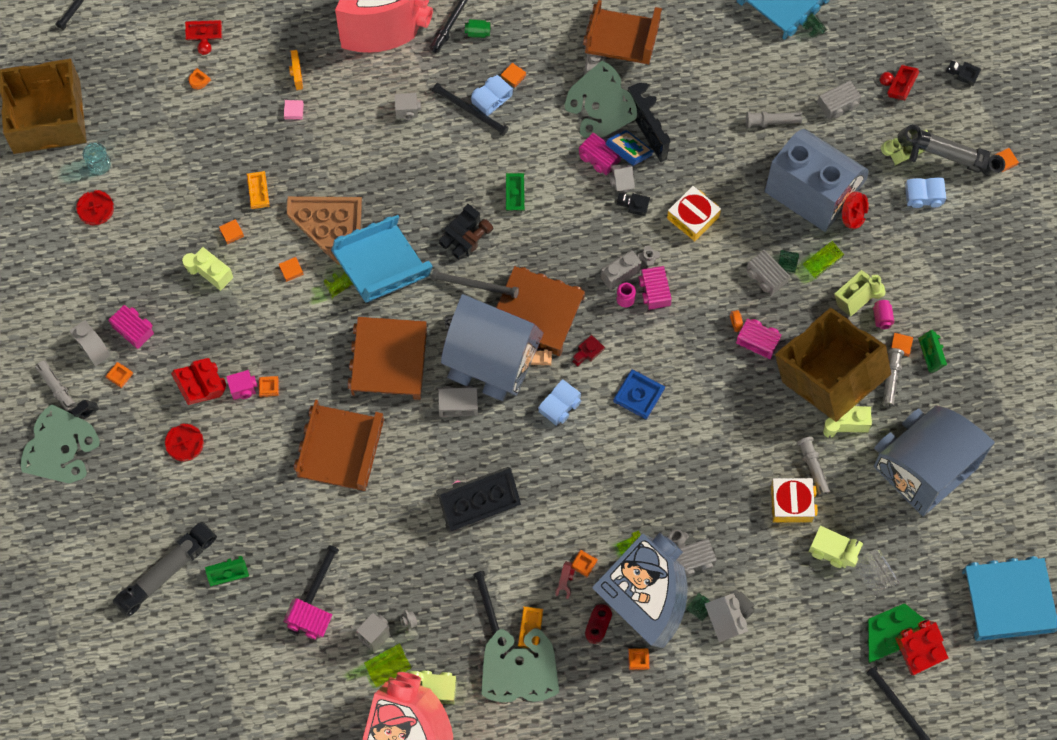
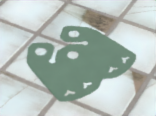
M604 61L599 62L577 81L567 94L565 102L566 111L574 114L579 113L582 110V96L586 94L584 108L590 117L602 120L601 123H598L591 119H584L580 126V134L584 138H588L592 133H595L600 138L605 137L637 118V108L633 97L628 91L621 88V78L617 71ZM573 99L577 100L578 105L576 107H572L570 105V102ZM598 102L599 109L593 110L592 104ZM587 125L593 126L592 132L588 133L586 131Z
M53 404L48 406L40 414L34 425L35 438L29 441L24 448L21 458V470L24 473L65 483L81 480L87 474L83 461L75 460L66 465L65 468H61V464L74 458L78 448L73 437L74 434H78V441L81 450L84 452H90L97 448L100 444L99 438L93 426L79 417H74L73 414ZM52 411V416L46 417ZM43 423L45 428L40 431V428L42 427ZM88 436L92 437L93 442L90 445H87L84 442L85 438ZM63 445L69 446L68 453L61 452ZM32 446H34L35 452L29 453L32 450ZM27 460H28L29 463L31 464V465L28 466V468H26V466L28 465V464H27ZM73 467L80 469L78 475L72 474L71 470Z
M534 628L524 637L525 645L533 652L538 653V658H535L526 649H512L504 659H501L500 655L504 654L514 644V638L504 629L498 630L486 644L484 652L481 693L484 697L496 702H512L521 696L528 701L536 702L546 700L559 693L553 645L541 630ZM534 636L540 638L538 645H534L531 641ZM500 637H504L507 641L504 646H500L497 642ZM516 657H523L524 663L517 665L515 663ZM547 687H548L549 689L553 690V691H548V693L545 694V691L547 690ZM493 689L496 695H494L493 693H488V691H491ZM533 690H535V692L537 693V695H535V694H531V695H530L529 693L532 692ZM506 691H508L509 693L512 694V695H508V694H507L506 696H504V694L506 693Z

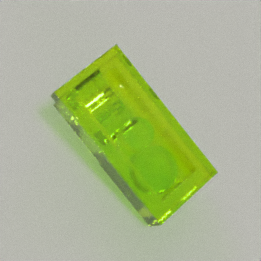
M831 241L804 262L803 266L814 279H817L843 258L844 253Z
M346 272L340 278L333 273V283L324 279V285L329 290L332 299L353 285Z

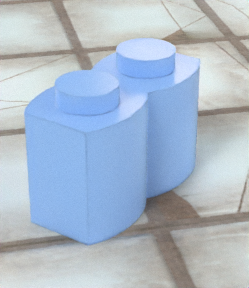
M498 75L490 77L485 82V86L476 88L472 92L471 103L482 113L489 116L513 95V88Z
M916 178L906 181L907 206L921 208L923 205H931V207L935 208L945 203L944 178Z
M561 380L538 407L539 413L556 426L560 422L564 423L569 417L568 412L572 408L576 409L581 403V393L566 381Z

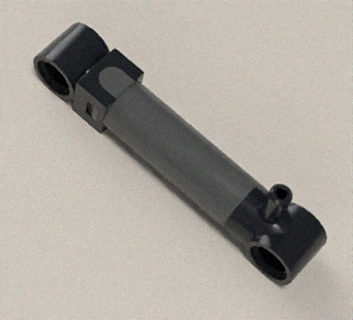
M909 125L898 133V141L901 145L905 147L912 146L909 157L911 162H916L919 149L965 165L968 170L977 173L982 172L986 176L998 174L1005 168V160L1000 155L990 156L991 152L987 150L970 148L923 131L917 125ZM908 132L911 134L912 139L908 137Z
M204 522L198 523L191 529L189 534L186 533L177 541L178 545L140 579L132 586H128L118 593L113 599V604L125 617H130L149 596L190 560L196 559L204 549L214 543L217 535Z

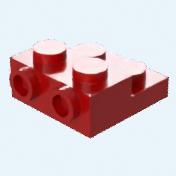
M209 358L193 361L190 366L175 369L171 373L187 405L219 398L226 389L225 379L219 377L216 363L211 362Z
M929 619L918 623V627L914 629L907 628L900 632L901 635L895 637L911 675H916L949 659L942 643L944 639L937 623L934 621H929Z

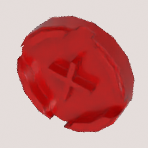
M93 190L94 192L83 194L77 202V213L85 224L92 226L101 225L107 222L114 212V203L111 197L100 190Z
M854 191L846 198L842 209V220L846 227L857 229L865 222L866 218H864V215L868 213L869 209L868 199L865 194Z
M184 423L171 428L166 435L164 443L170 457L177 461L186 462L193 460L201 453L204 439L197 427Z

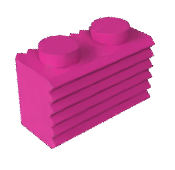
M592 133L580 145L579 156L584 162L591 163L598 173H604L607 176L612 171L611 166L617 165L621 161V156L606 146V142Z
M664 266L642 269L638 280L640 287H643L645 292L642 293L643 303L648 305L649 310L671 306L672 298Z
M123 305L108 321L114 330L136 349H139L154 334L152 330L153 325L146 318L143 320L139 318V313L133 307L129 309Z
M747 319L737 337L736 344L771 359L782 334H779V331L773 327L767 328L762 326V323L756 319Z
M295 598L291 601L283 622L288 624L287 628L297 632L300 629L306 632L305 636L316 640L317 637L322 638L324 636L332 614Z

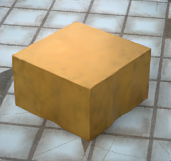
M71 59L45 62L35 66L0 69L3 134L13 154L87 143L81 84Z
M831 307L811 323L802 334L792 339L775 354L782 382L835 422L891 375L886 345L866 331L854 326L850 320Z

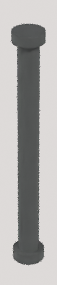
M433 270L431 275L432 281H446L511 295V298H517L519 293L518 287L510 288L439 273V270Z

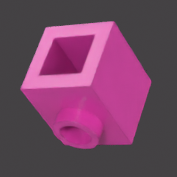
M249 370L226 376L233 400L239 398L248 399L253 394H256L254 387H257L255 375H250Z

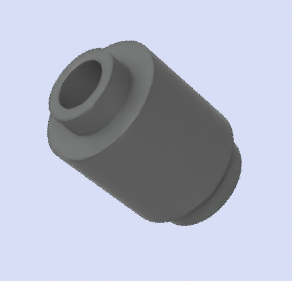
M735 589L730 594L734 593L739 601L742 616L747 619L754 613L753 607L755 605L742 592Z

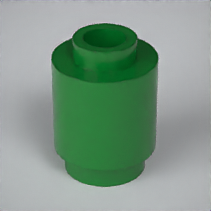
M469 19V23L465 22V33H468V37L485 38L490 36L491 22L477 19Z

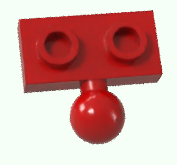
M185 21L186 40H201L197 46L198 52L202 55L209 54L212 47L208 40L222 39V21Z
M901 65L896 77H893L890 72H884L880 75L879 81L884 86H890L887 92L888 97L905 101L919 74L918 68Z

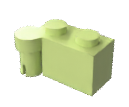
M898 138L887 140L881 145V152L886 156L891 155L895 165L908 160L910 157L912 146L905 147L901 145ZM919 149L918 155L925 151Z
M204 247L196 254L188 253L183 257V265L188 273L190 272L193 275L199 273L220 291L233 279L231 269Z
M864 271L858 272L834 294L837 306L849 316H852L870 299L884 297L886 291L879 275H872V278H870Z
M854 406L837 422L829 417L824 424V435L828 438L831 435L832 438L837 432H869L872 426L871 407Z
M820 526L809 552L817 559L822 560L824 558L830 561V564L837 568H846L847 565L855 567L858 562L857 556L863 543L859 541L857 546H855L856 539H851L850 542L849 538Z
M430 671L407 672L421 678L420 686L430 688L441 704L454 705L456 676H452V673L441 672L440 675H435Z

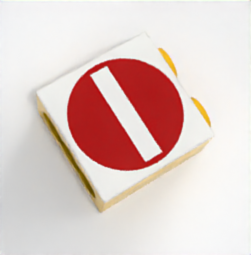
M692 186L668 210L667 219L695 242L719 218L721 208L715 202L708 199L702 191Z
M813 478L772 480L773 522H813L814 517L818 513L817 504H814L816 486H813Z

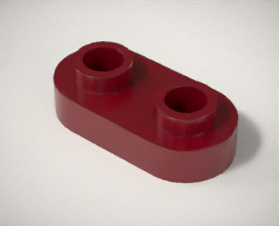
M597 605L591 613L585 629V638L592 644L602 642L612 618V611L607 605ZM600 611H603L606 615L604 617H600L598 613ZM598 630L599 634L593 635L591 631Z

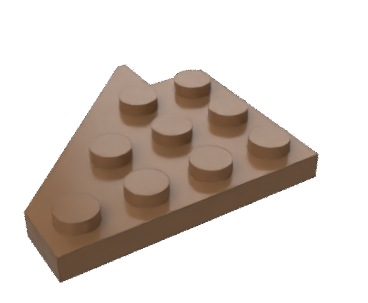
M288 196L287 216L337 265H340L331 251L333 242L339 236L351 234L356 229L361 230L362 197Z

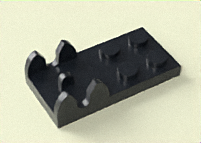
M634 84L628 87L627 91L631 94L636 104L637 118L635 122L659 161L663 162L667 160L671 141L668 134L664 133L661 129L660 121L655 119L654 113L650 111V108L655 105L657 97L648 96L643 98L641 94L647 91L649 84Z
M510 467L466 483L456 482L452 485L453 488L450 489L441 488L436 490L445 518V526L450 532L521 505Z

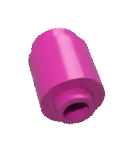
M623 283L618 286L616 294L618 305L630 307L634 304L635 287L630 283Z
M888 300L875 302L873 307L875 325L880 327V329L891 328L895 323L892 305Z

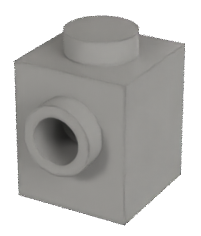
M416 93L395 94L396 119L404 118L410 120L418 117V111H421V100H417Z
M630 163L611 166L612 175L609 176L611 186H614L616 191L626 193L630 189L635 188L633 169Z

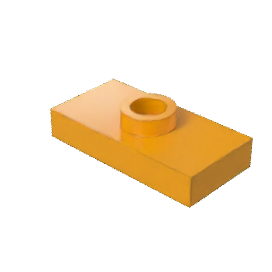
M291 50L292 65L289 66L290 76H294L296 90H303L299 54L297 50Z
M265 171L247 174L251 209L270 207Z
M523 606L518 647L528 648L524 643V637L534 628L541 630L543 609ZM534 636L531 641L534 645H538L540 638Z

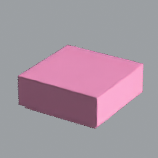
M285 100L284 119L303 120L304 102Z

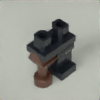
M467 204L456 219L444 228V234L439 239V244L444 249L453 244L455 248L452 250V255L460 260L465 255L469 257L477 249L478 240L483 234H489L494 228L488 220L482 219L480 221V213ZM478 224L479 228L472 233L471 230Z

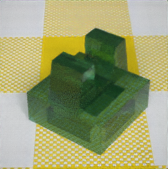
M813 13L807 17L808 20L802 26L805 30H808L810 27L813 28L809 33L812 38L828 30Z
M781 250L778 264L785 271L795 273L799 253Z
M698 593L687 607V611L703 622L708 616L705 603L711 601Z

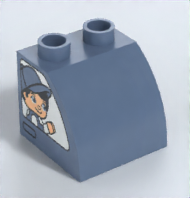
M801 129L790 138L772 161L765 193L826 232L842 212L843 204L848 195L854 191L858 192L865 183L869 171L810 131Z
M462 294L447 333L441 364L451 368L447 376L448 379L469 386L471 379L475 378L486 383L482 393L504 401L507 392L517 396L544 333L534 323Z
M934 406L929 412L924 414L918 408L902 423L907 431L898 438L890 432L875 446L874 449L879 453L874 467L924 517L980 467L995 442L979 427L955 411L942 406Z
M660 532L654 539L642 534L592 588L651 646L664 648L676 633L685 612L687 577L685 568L677 561L683 551Z

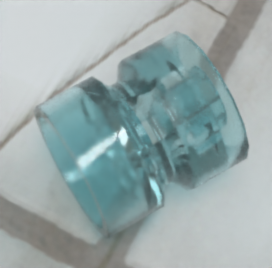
M90 143L83 149V159L92 174L103 175L109 171L111 161L106 148L102 144Z

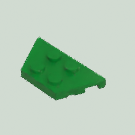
M905 603L867 620L869 664L900 651L895 637L901 635L900 632L907 628L914 629L918 627V623L926 619Z

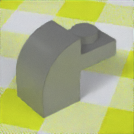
M86 320L69 330L94 366H97L111 356L100 337Z

